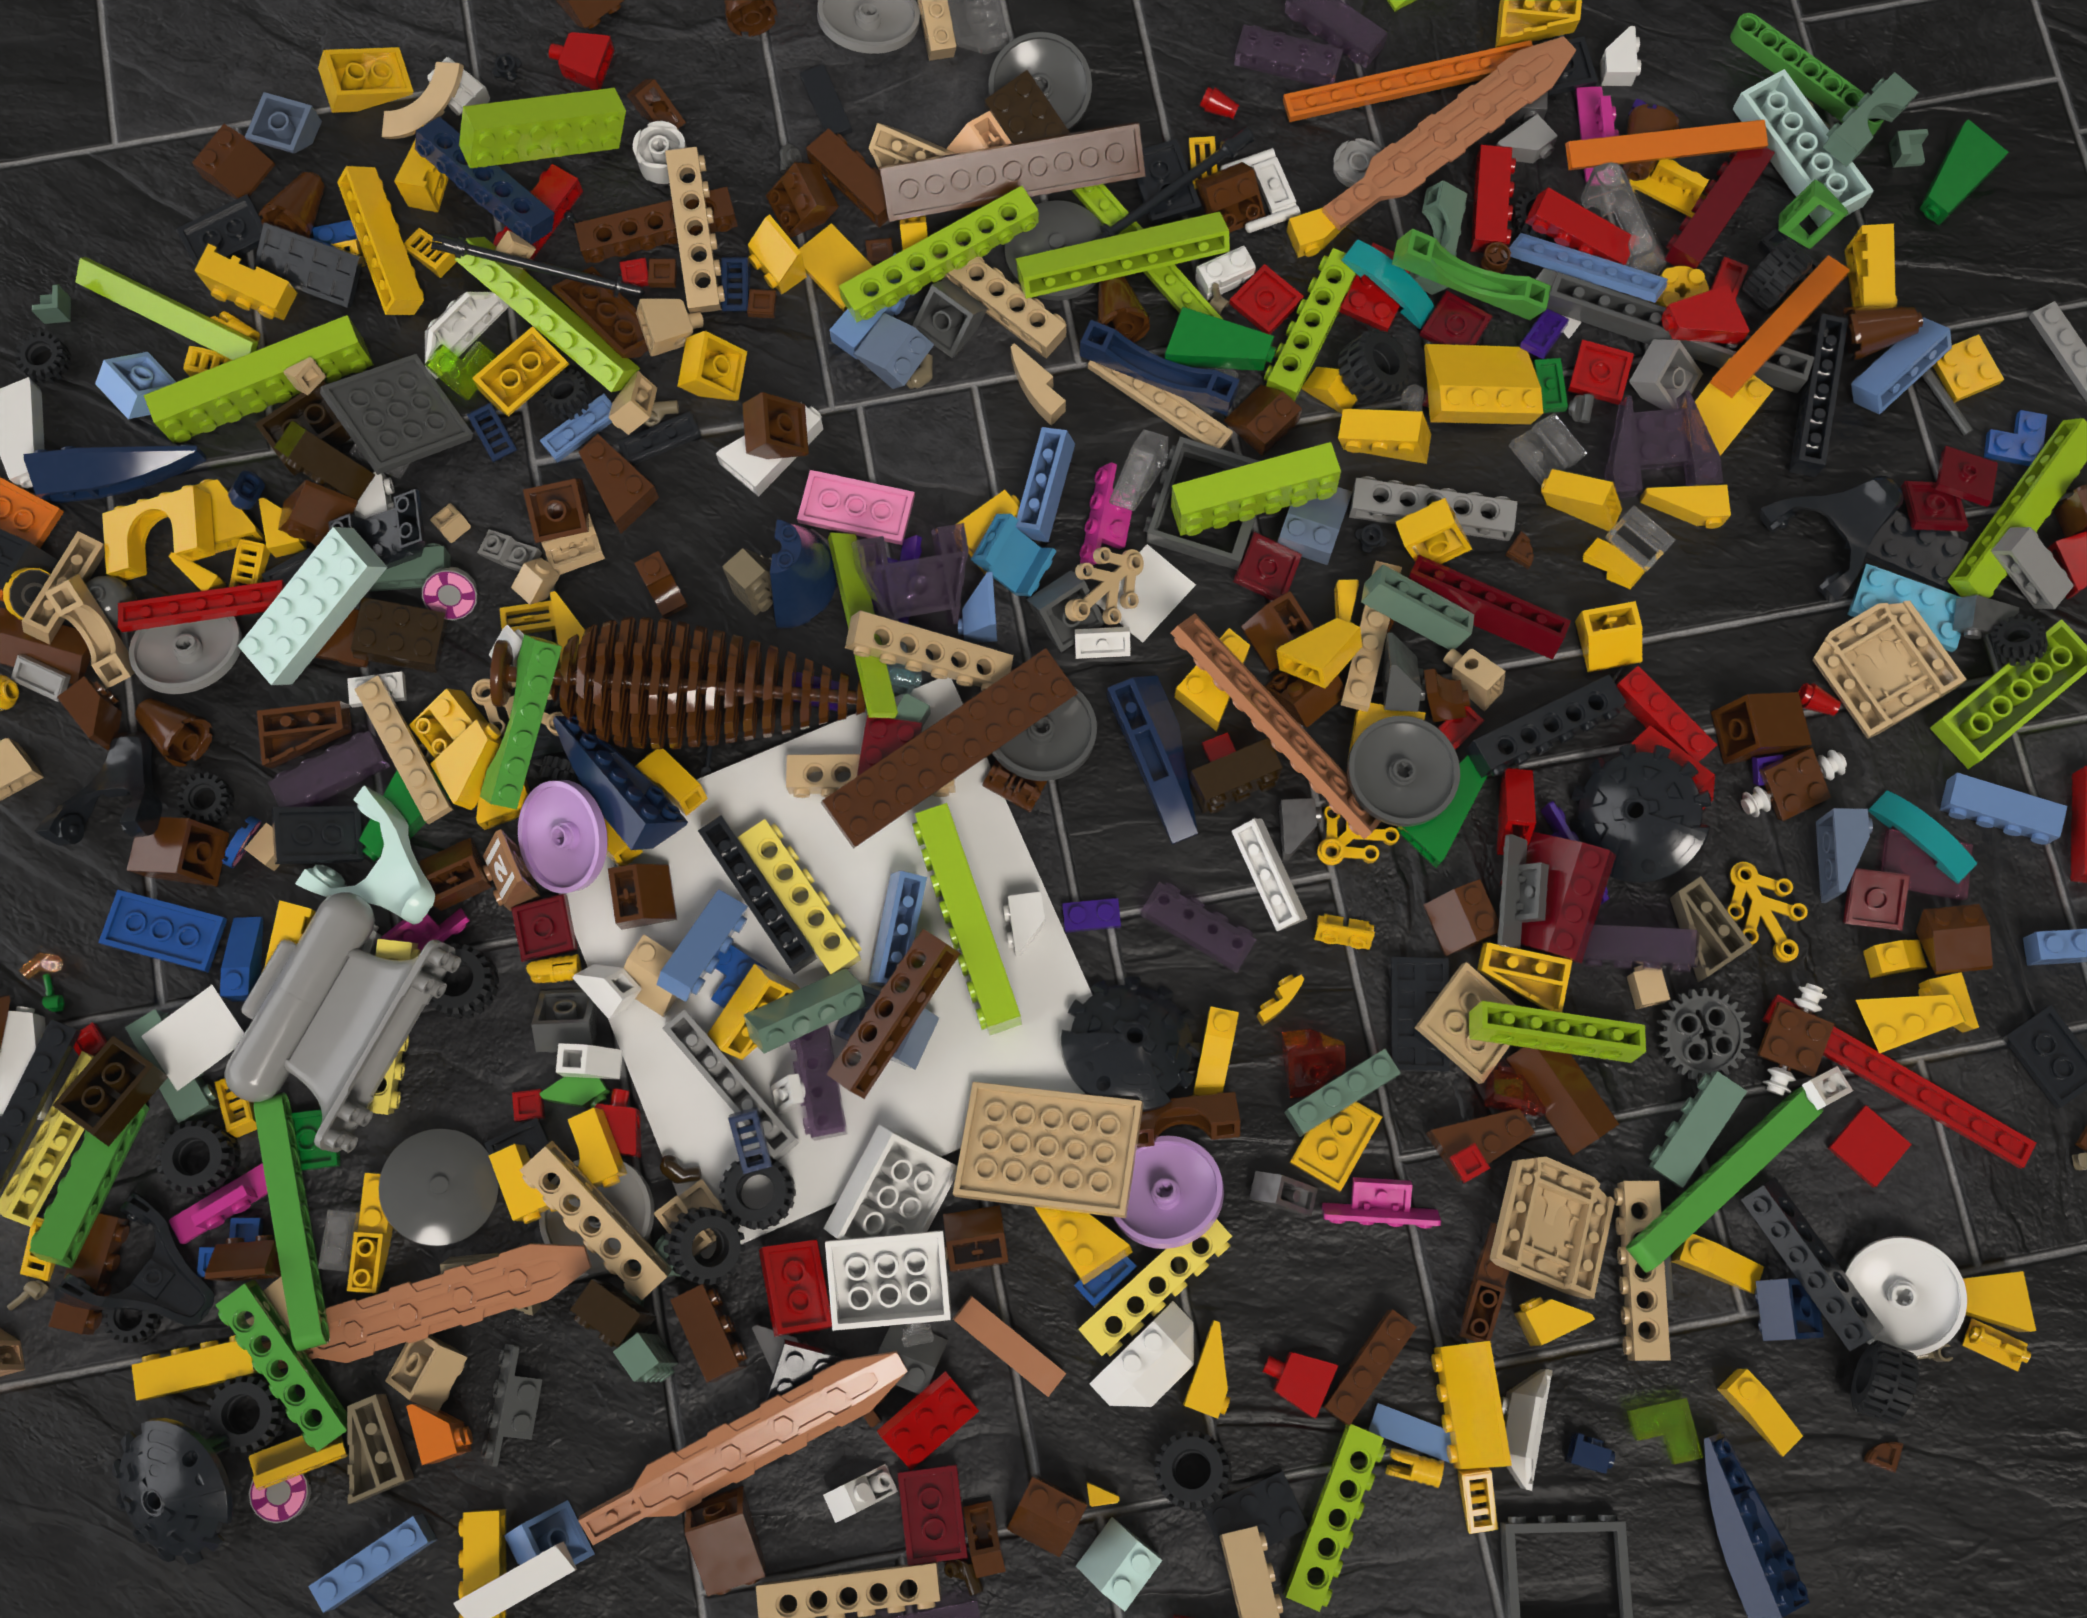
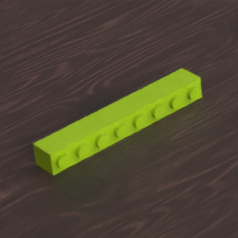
M1215 212L1016 258L1018 280L1027 299L1230 252L1229 229L1221 213Z
M485 237L466 238L468 244L496 251V246ZM470 255L455 258L461 266L610 392L621 391L634 373L639 371L640 368L629 358H622L584 320L523 269Z
M2084 418L2063 420L1947 580L1961 597L1973 595L1989 599L1992 597L1994 590L2008 573L1991 550L2009 528L2031 527L2037 533V530L2051 514L2059 499L2065 495L2067 488L2074 478L2080 474V470L2087 462V421Z

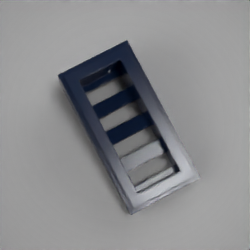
M748 257L722 258V285L725 295V301L722 302L723 312L748 310L751 273ZM730 269H742V273H730ZM730 279H742V283H730ZM729 289H742V293H729ZM729 299H742V304H728Z
M491 403L467 414L493 463L517 451ZM492 416L493 420L481 426L478 425L477 422ZM495 424L497 425V429L485 435L483 434V430ZM500 433L502 434V438L490 444L488 443V439ZM505 442L508 444V447L496 453L492 450Z
M758 1107L730 1114L728 1121L743 1174L772 1167ZM753 1119V1124L742 1127L738 1125V1122ZM756 1130L757 1135L742 1139L741 1134ZM757 1142L760 1144V1147L744 1150L746 1145ZM762 1153L763 1159L747 1162V1157Z

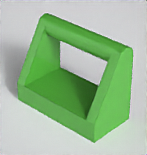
M1814 179L1779 214L1778 231L1811 249L1848 214V210L1824 184ZM1818 205L1833 212L1811 235L1799 225Z

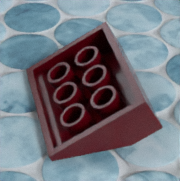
M1533 832L1527 851L1526 864L1542 862L1549 865L1545 921L1522 923L1521 945L1582 964L1616 855L1611 850L1587 843Z

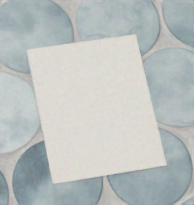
M1148 544L1140 551L1144 566L1142 572L1136 576L1134 593L1139 599L1137 607L1124 609L1120 604V597L1124 594L1125 577L1119 583L1117 609L1121 612L1119 623L1123 627H1129L1130 633L1142 643L1196 585ZM1107 593L1096 602L1104 611L1106 609ZM1128 597V603H1129V605H1130V603H1131L1130 597Z
M211 985L141 1037L178 1091L235 1050L244 1032L213 985Z

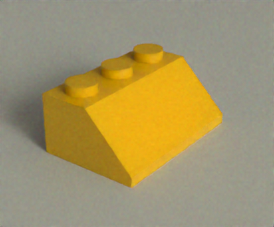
M532 326L472 379L478 390L498 410L510 416L566 368L569 363Z

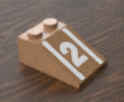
M501 829L496 831L483 855L486 865L482 867L487 879L494 881L497 889L493 891V894L499 906L504 905L509 911H512L511 907L530 903L541 898V895L523 861L519 846Z

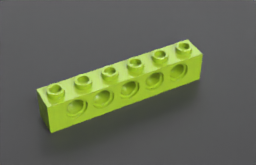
M1335 248L1332 249L1329 257L1324 255L1318 268L1321 273L1318 278L1313 277L1307 290L1310 295L1307 300L1302 299L1296 313L1299 314L1296 322L1291 321L1286 332L1288 339L1285 344L1280 343L1276 351L1275 358L1278 360L1275 366L1269 365L1264 376V380L1267 381V387L1283 391L1294 402L1357 275L1341 261L1346 253ZM1333 278L1336 279L1338 282L1331 283L1327 279ZM1323 300L1327 302V304L1320 305L1317 303V301ZM1306 322H1313L1317 326L1310 327L1306 325ZM1295 344H1303L1306 348L1298 349L1295 347ZM1284 366H1292L1295 370L1287 371L1284 369Z
M1481 1001L1469 1012V1039L1628 1063H1632L1646 1052L1645 1025L1488 1001Z
M1352 1424L1350 1426L1346 1425L1283 1595L1286 1598L1320 1612L1322 1606L1327 1607L1333 1591L1329 1588L1333 1577L1337 1578L1342 1569L1343 1560L1340 1559L1343 1548H1349L1353 1539L1354 1531L1350 1529L1354 1518L1359 1520L1365 1503L1361 1502L1365 1490L1370 1491L1375 1479V1474L1371 1472L1375 1462H1381L1386 1446L1382 1444L1383 1437ZM1357 1451L1362 1452L1365 1457V1463L1359 1469H1355L1350 1462L1352 1454ZM1345 1480L1352 1481L1355 1487L1354 1493L1350 1497H1343L1340 1493V1485ZM1334 1509H1340L1344 1514V1520L1338 1526H1332L1329 1521V1514ZM1323 1538H1330L1333 1542V1549L1327 1555H1322L1318 1550V1544ZM1313 1567H1319L1323 1574L1320 1582L1316 1584L1309 1583L1307 1579V1573Z

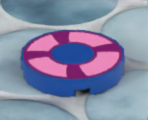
M249 816L245 820L249 825L246 829L243 827L238 829L225 851L226 858L222 859V863L232 869L246 853L244 848L254 838L261 826L262 821L254 816Z

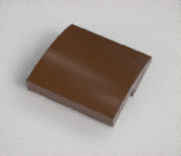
M352 610L314 658L333 660L343 665L367 668L369 661L356 659L351 652L359 610Z

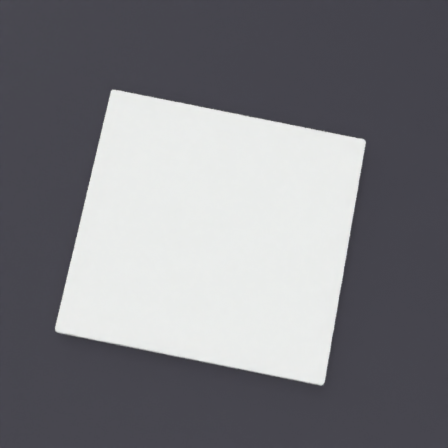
M951 678L936 679L894 697L896 706H898L906 693L930 705L931 714L925 722L922 732L963 705ZM865 709L864 713L857 716L855 713L848 716L845 720L833 722L697 779L708 799L687 816L680 810V813L688 821L687 825L655 848L643 849V853L628 864H664L670 866L677 920L621 930L615 924L608 868L618 866L607 855L600 874L592 884L580 891L559 893V895L566 894L568 897L574 933L587 967L597 964L624 968L628 956L643 935H646L674 953L718 889L747 905L698 830L722 815L737 838L766 819L770 826L775 823L784 837L780 841L784 847H792L799 858L795 863L800 870L804 868L808 870L815 881L811 884L815 892L822 891L828 899L830 905L826 908L833 916L836 913L839 915L846 926L842 929L846 937L850 938L853 936L862 950L858 952L861 961L847 970L861 984L881 991L883 987L871 985L868 982L890 875L892 873L905 871L927 877L915 938L922 929H925L954 948L948 931L949 928H952L951 922L945 924L939 905L943 898L942 896L936 898L930 879L934 872L933 870L928 872L921 852V849H924L925 846L924 844L918 845L912 823L917 822L915 813L944 803L948 804L1021 1015L1022 1025L993 1035H989L987 1029H981L976 1009L980 1008L979 1003H972L966 982L971 980L969 975L963 977L957 958L925 1007L939 1017V1020L916 1070L890 1060L865 1099L850 1092L826 1075L832 1067L833 1061L839 1056L848 1042L834 1035L840 1019L765 1054L756 1047L741 1060L723 1052L774 1113L770 1086L787 1075L799 1074V1079L805 1086L804 1102L787 1113L777 1114L779 1119L799 1141L793 1149L779 1160L788 1169L795 1182L793 1185L796 1190V1196L793 1198V1202H795L793 1208L789 1209L787 1212L789 1215L785 1219L782 1218L778 1225L769 1226L768 1229L754 1230L740 1225L738 1231L744 1233L745 1237L744 1240L740 1241V1244L749 1242L837 1203L878 1125L897 1133L940 1157L961 1149L973 1082L1085 1094L1073 1081L1066 1069L1061 1054L1060 1037L1062 1029L1071 1031L1075 1017L1069 1014L1068 1010L1072 1003L1077 999L1084 1004L1093 995L1005 798L982 786L991 770L987 757L956 778V793H949L947 797L931 795L854 849L821 804L825 797H822L821 794H810L808 798H796L793 794H789L786 788L787 755L861 754L868 715L867 709ZM814 772L809 776V781L818 782L822 779L823 774L821 772ZM841 772L836 780L846 782L850 779L851 774L849 772ZM774 846L766 848L764 857L771 858L775 856L778 848ZM782 870L779 874V879H790L793 875V870ZM805 891L798 892L795 895L794 901L797 903L805 902L809 897V893ZM1041 891L1045 925L1023 954L1015 956V948L1009 949L1007 932H1012L1011 921H1005L1003 905L1008 904V896ZM747 907L744 915L747 918V922L740 933H733L731 938L734 940L731 945L765 966L769 971L797 984L800 989L830 975L819 958L793 974L750 908ZM813 915L810 919V924L813 926L821 925L824 921V915ZM836 936L828 938L825 946L829 949L836 948L840 944V938ZM715 969L712 974L707 972L702 979L705 980V983L697 995L692 993L687 1002L677 997L665 1017H662L634 999L627 1010L608 1020L619 1048L623 1050L624 1061L662 1157L666 1155L675 1156L677 1163L683 1168L700 1166L702 1180L723 1206L719 1198V1194H721V1188H719L720 1181L723 1182L725 1176L723 1174L725 1170L729 1171L732 1167L730 1164L734 1161H740L728 1121L729 1115L733 1114L734 1111L662 1029L685 1009L706 1034L709 1032L724 1008L711 1000L726 978L724 974ZM738 1122L739 1127L746 1126L743 1122ZM752 1132L741 1134L742 1139L754 1136ZM757 1142L746 1145L744 1150L760 1147V1144ZM764 1175L752 1176L745 1182L742 1188L741 1196L744 1204L751 1209L765 1207L773 1198L774 1185ZM698 1181L681 1184L673 1182L677 1195L680 1196ZM717 1242L702 1251L701 1256L709 1259L716 1249Z

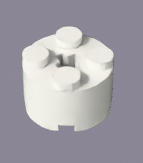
M655 121L647 124V128L642 131L640 129L636 133L633 140V151L639 169L646 180L658 184H668L670 182L665 151L687 148L683 135L677 130L676 126L665 121Z

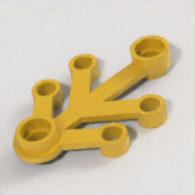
M1327 806L1323 813V817L1326 820V839L1320 842L1317 855L1321 862L1330 866L1339 864L1343 858L1363 859L1366 863H1374L1379 857V850L1376 846L1368 845L1365 848L1346 846L1353 839L1383 841L1386 845H1394L1398 841L1400 834L1396 828L1388 827L1386 829H1375L1367 838L1363 839L1360 835H1356L1351 831L1346 821V831L1337 838V821L1341 814H1337L1335 818H1330L1327 815V811L1332 809L1330 806ZM1386 833H1394L1395 840H1388ZM1333 848L1336 851V855L1328 856L1326 849ZM1372 850L1375 853V858H1368L1365 852Z
M1748 862L1735 864L1729 873L1730 881L1735 887L1730 905L1726 908L1727 912L1734 921L1742 918L1744 915L1742 902L1745 893H1747L1751 900V905L1742 932L1744 935L1746 932L1751 933L1753 940L1750 943L1752 945L1755 944L1759 939V934L1756 930L1761 917L1776 943L1773 947L1774 957L1783 963L1792 961L1799 953L1798 945L1795 941L1787 939L1772 911L1789 916L1792 921L1798 922L1807 916V908L1801 903L1790 905L1762 896L1758 887L1773 890L1776 895L1785 897L1793 890L1792 882L1785 878L1775 880L1759 875L1755 866ZM1741 871L1748 873V880L1741 877ZM1780 883H1783L1787 886V892H1782L1780 890ZM1731 908H1736L1738 910V917H1735L1731 914ZM1794 908L1801 910V917H1797L1794 914ZM1784 945L1791 947V954L1785 953Z

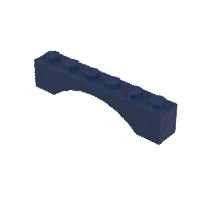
M1093 320L1090 321L1080 342L1081 357L1226 416L1238 392L1240 379L1214 369L1189 367L1161 358L1136 345L1116 329Z

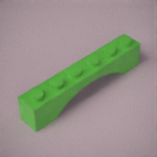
M1411 229L1397 240L1392 265L1528 320L1533 319L1547 309L1551 285L1529 276L1501 274L1473 266L1449 253L1436 238L1415 229Z
M524 634L517 659L516 689L510 719L501 745L486 771L480 797L490 804L513 809L518 807L562 646L550 640Z

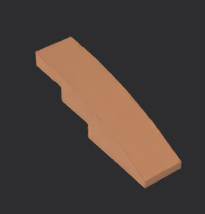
M972 1296L968 1298L954 1316L953 1320L1047 1397L1050 1396L1066 1375L1062 1369Z

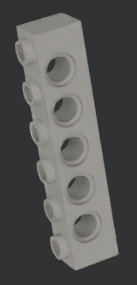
M1364 476L1355 480L1349 518L1396 524V521L1410 513H1415L1427 507V504L1446 498L1453 510L1456 507H1460L1466 512L1463 515L1455 512L1465 535L1509 541L1514 533L1518 501H1512L1504 496H1497L1495 498L1484 497L1483 494L1477 492L1468 494L1457 493L1456 490L1450 488L1441 490L1430 489L1429 486L1423 484L1415 486L1403 485L1402 482L1396 480L1383 482L1377 481L1373 477ZM1377 495L1382 496L1386 502H1377L1373 497ZM1400 500H1409L1412 503V506H1404L1401 504ZM1487 511L1493 518H1485L1481 512Z
M685 1009L662 1028L734 1113L758 1107L769 1153L775 1160L779 1161L799 1143L798 1139ZM753 1119L742 1122L745 1125L753 1124ZM756 1130L751 1131L754 1136L757 1135Z

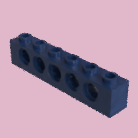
M441 117L416 130L415 150L418 154L432 163L440 173L450 178L459 189L469 194L478 205L488 210L497 221L502 222L513 233L531 245L552 232L555 213L498 165L470 169L459 147L460 133Z

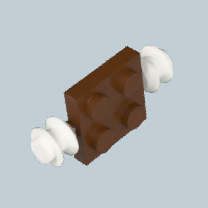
M1807 746L1760 769L1759 772L1767 791L1756 786L1753 788L1752 795L1744 792L1742 794L1741 806L1748 815L1751 814L1754 817H1758L1760 815L1759 810L1770 811L1772 803L1777 819L1785 821L1831 798L1824 778L1831 781L1835 777V772L1839 775L1845 774L1847 762L1840 752L1834 750L1828 751L1827 758L1823 755H1819L1816 758L1813 748Z
M1806 983L1805 987L1799 986L1798 989L1803 994L1801 998H1794L1800 1010L1781 1002L1776 1003L1757 1056L1779 1064L1778 1067L1767 1069L1772 1076L1770 1080L1763 1081V1083L1768 1085L1767 1091L1783 1096L1785 1092L1791 1093V1090L1787 1087L1788 1082L1796 1081L1793 1074L1789 1072L1791 1069L1807 1076L1815 1077L1834 1027V1023L1812 1015V1012L1822 1011L1818 1002L1820 999H1826L1827 996L1822 994V988Z

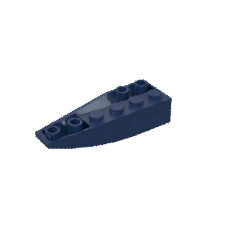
M191 444L181 446L92 448L66 446L61 448V450L48 451L41 449L34 451V453L23 454L35 494L50 504L98 499L131 492L179 475L206 461V455L198 446Z
M1158 676L1133 677L1108 687L1107 699L1171 844L1173 845L1197 835L1198 831L1180 726Z
M565 716L554 717L553 723L562 746L582 786L593 796L603 817L631 850L653 849L687 825L688 821L680 813L679 808L672 804L661 788L606 741L598 739L596 732L592 730L591 734H586L578 726L577 716H572V722Z
M1724 1431L1704 1438L1706 1475L1717 1535L1727 1567L1748 1618H1783L1810 1603L1807 1597L1806 1586L1800 1580L1796 1570L1795 1559L1788 1550L1783 1537Z

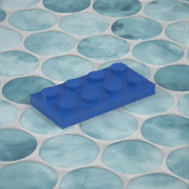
M117 890L98 943L209 973L227 919Z

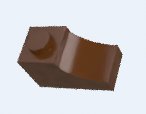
M645 79L627 94V97L640 115L645 117L650 123L655 121L669 122L676 126L677 130L686 123L655 79Z
M659 551L634 563L664 619L688 607Z
M1435 669L1424 670L1426 692L1433 722L1467 717L1465 707L1470 706L1468 689H1462L1461 680L1443 678Z
M987 1501L963 1507L970 1555L976 1578L1006 1572L993 1502Z

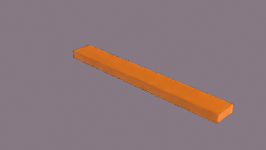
M1765 120L1569 141L1565 146L1569 170L1761 149L1768 146Z
M1828 255L1716 373L1710 383L1730 398H1733L1839 285L1850 269Z

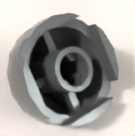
M109 575L97 576L88 580L85 583L114 630H118V603L137 601L133 589L121 579Z

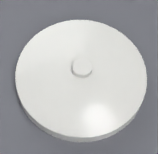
M1892 1236L1876 1240L1862 1248L1852 1258L1845 1270L1846 1276L1884 1327L1874 1338L1867 1341L1868 1344L1878 1340L1920 1356L1938 1350L1956 1335L1963 1323L1967 1309V1293L1963 1278L1958 1268L1944 1252L1924 1240L1907 1236Z

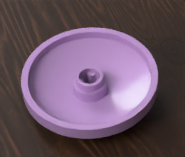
M569 780L548 781L534 788L527 796L518 820V842L528 871L540 885L556 893H570L585 889L600 874L607 854L606 824L597 802L581 785Z
M1159 1136L1154 1146L1137 1148L1127 1217H1113L1116 1224L1129 1238L1139 1244L1152 1248H1176L1198 1239L1214 1224L1222 1208L1224 1185L1217 1163L1202 1146L1177 1136Z

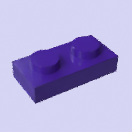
M1118 898L1062 903L1065 933L1121 928Z

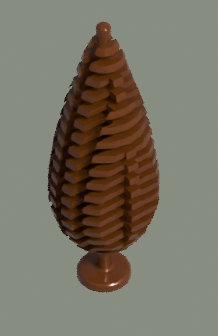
M630 616L624 617L621 620L620 633L617 632V621L613 619L604 622L601 628V635L599 636L598 625L594 624L585 630L580 644L578 634L568 639L562 654L561 669L559 659L550 688L551 697L555 702L559 686H561L559 696L562 714L570 722H572V716L577 714L578 726L586 734H591L595 727L598 739L608 742L611 735H614L615 745L626 748L631 732L633 747L644 749L647 745L648 730L649 738H651V747L663 749L667 728L670 748H681L684 741L686 722L689 747L700 746L704 723L707 745H718L724 708H726L724 721L726 744L736 742L740 727L743 697L745 705L743 718L745 741L753 740L756 736L760 698H763L764 701L762 715L763 738L772 737L774 733L778 699H783L781 711L782 734L791 732L795 700L801 701V730L810 728L812 702H819V725L829 721L830 703H838V721L847 719L848 704H856V716L864 713L866 709L860 680H858L857 691L849 690V675L841 672L839 689H831L832 669L823 666L820 688H813L814 662L805 658L802 687H796L797 657L796 654L788 651L785 659L783 686L778 685L779 649L770 645L766 658L764 684H761V643L752 640L748 650L744 683L743 637L732 635L727 667H725L727 657L725 632L714 630L711 651L709 653L707 628L699 625L696 626L692 647L689 624L682 621L677 623L674 642L672 622L669 621L670 619L661 618L659 620L656 637V631H654L655 624L651 617H642L640 619L639 631L636 629L637 623L635 618ZM507 640L496 641L490 669L493 706L501 707L507 704L510 698L512 682L516 683L517 666H513L512 647Z

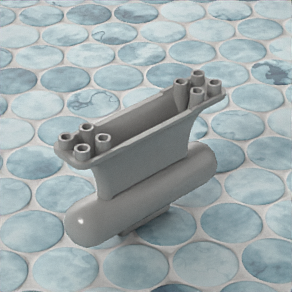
M350 892L329 895L318 907L297 944L288 939H284L278 944L241 1008L242 1013L252 1019L228 1060L224 1072L227 1087L237 1097L248 1102H261L272 1098L281 1089L289 1073H291L309 1088L321 1107L322 1123L315 1135L314 1144L322 1150L331 1152L344 1150L347 1153L351 1152L358 1143V1138L353 1135L358 1125L365 1127L371 1121L373 1112L368 1108L374 1099V1094L424 1007L429 1004L432 997L440 998L444 994L447 984L442 979L447 971L454 973L461 964V958L455 955V948L439 940L429 941L422 952L410 960H389L363 951L362 948L373 931L375 917L371 906L362 897Z

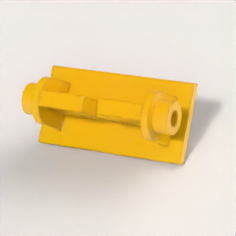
M1325 913L1324 916L1318 915V927L1314 940L1323 941L1327 944H1340L1351 946L1355 949L1363 948L1370 950L1375 932L1374 925L1369 924V921L1349 918L1347 927L1343 926L1344 917Z
M1971 1318L1962 1346L2015 1371L2019 1370L2021 1362L2027 1363L2030 1360L2031 1352L2027 1351V1343Z

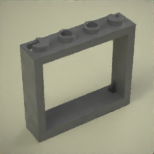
M1180 437L1177 446L1172 445L1168 460L1172 462L1169 469L1164 468L1160 479V484H1163L1161 493L1156 492L1152 503V508H1155L1153 517L1148 516L1143 530V532L1147 533L1146 542L1238 570L1257 515L1251 520L1242 522L1232 553L1161 532L1159 528L1172 493V485L1175 484L1184 456L1227 470L1259 462V460Z
M1598 1514V1520H1586V1515H1568V1521H1556V1516L1542 1515L1538 1516V1521L1526 1522V1516L1508 1517V1522H1500L1506 1618H1520L1515 1533L1599 1531L1614 1532L1620 1618H1633L1626 1521L1616 1520V1514Z

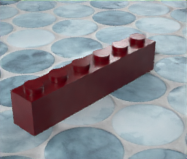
M1767 147L1731 152L1729 158L1732 159L1730 164L1726 161L1723 163L1716 174L1720 177L1718 181L1712 179L1704 191V194L1707 195L1705 200L1700 197L1691 210L1695 213L1694 216L1691 218L1687 215L1679 227V230L1682 231L1680 236L1674 234L1666 248L1670 251L1664 260L1673 266H1687L1697 269L1775 152Z
M1418 555L1408 577L1473 613L1474 626L1552 660L1562 644L1571 620L1421 555Z

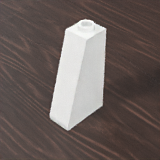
M29 377L0 389V457L9 480L22 489L33 487L23 454L34 453V451L41 449L45 450L42 392L40 387Z
M805 406L809 445L823 430L821 414L812 406L809 408ZM745 435L716 453L719 464L758 497L796 458L764 459L746 454Z
M18 1006L16 1011H8L0 1050V1116L3 1115L46 1030L45 1017L35 1014V1009ZM52 1091L37 1120H44L53 1104Z

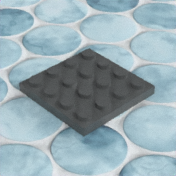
M417 354L321 386L320 394L377 475L472 440V431L428 372Z

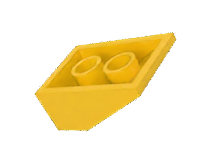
M399 47L323 50L318 70L332 113L357 112L413 95L414 91Z
M1754 375L1733 398H1730L1709 383L1677 423L1675 429L1718 460L1765 402L1773 388Z

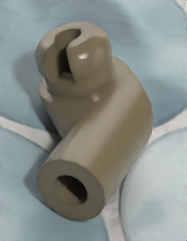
M931 354L926 355L920 364V368L915 370L906 383L910 389L921 388L931 381L933 377V356Z
M678 400L654 402L651 417L644 423L652 427L657 425L666 414H678Z

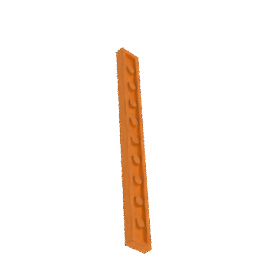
M1529 40L1283 95V103L1289 122L1475 82L1483 80L1494 72L1499 64L1517 51L1531 47L1533 44Z

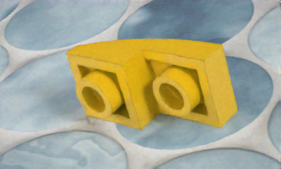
M1597 538L1583 554V562L1607 571V580L1630 590L1645 572V569L1631 556L1600 538Z
M1291 974L1278 982L1280 987L1276 989L1275 994L1279 1001L1276 1002L1272 998L1260 1006L1262 1011L1256 1016L1262 1026L1275 1018L1292 1001L1304 981L1302 974L1296 978Z

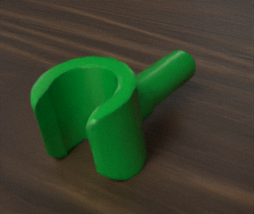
M44 974L43 980L46 996L42 999V1005L51 1012L63 1011L65 1006L63 996L54 995L51 975Z

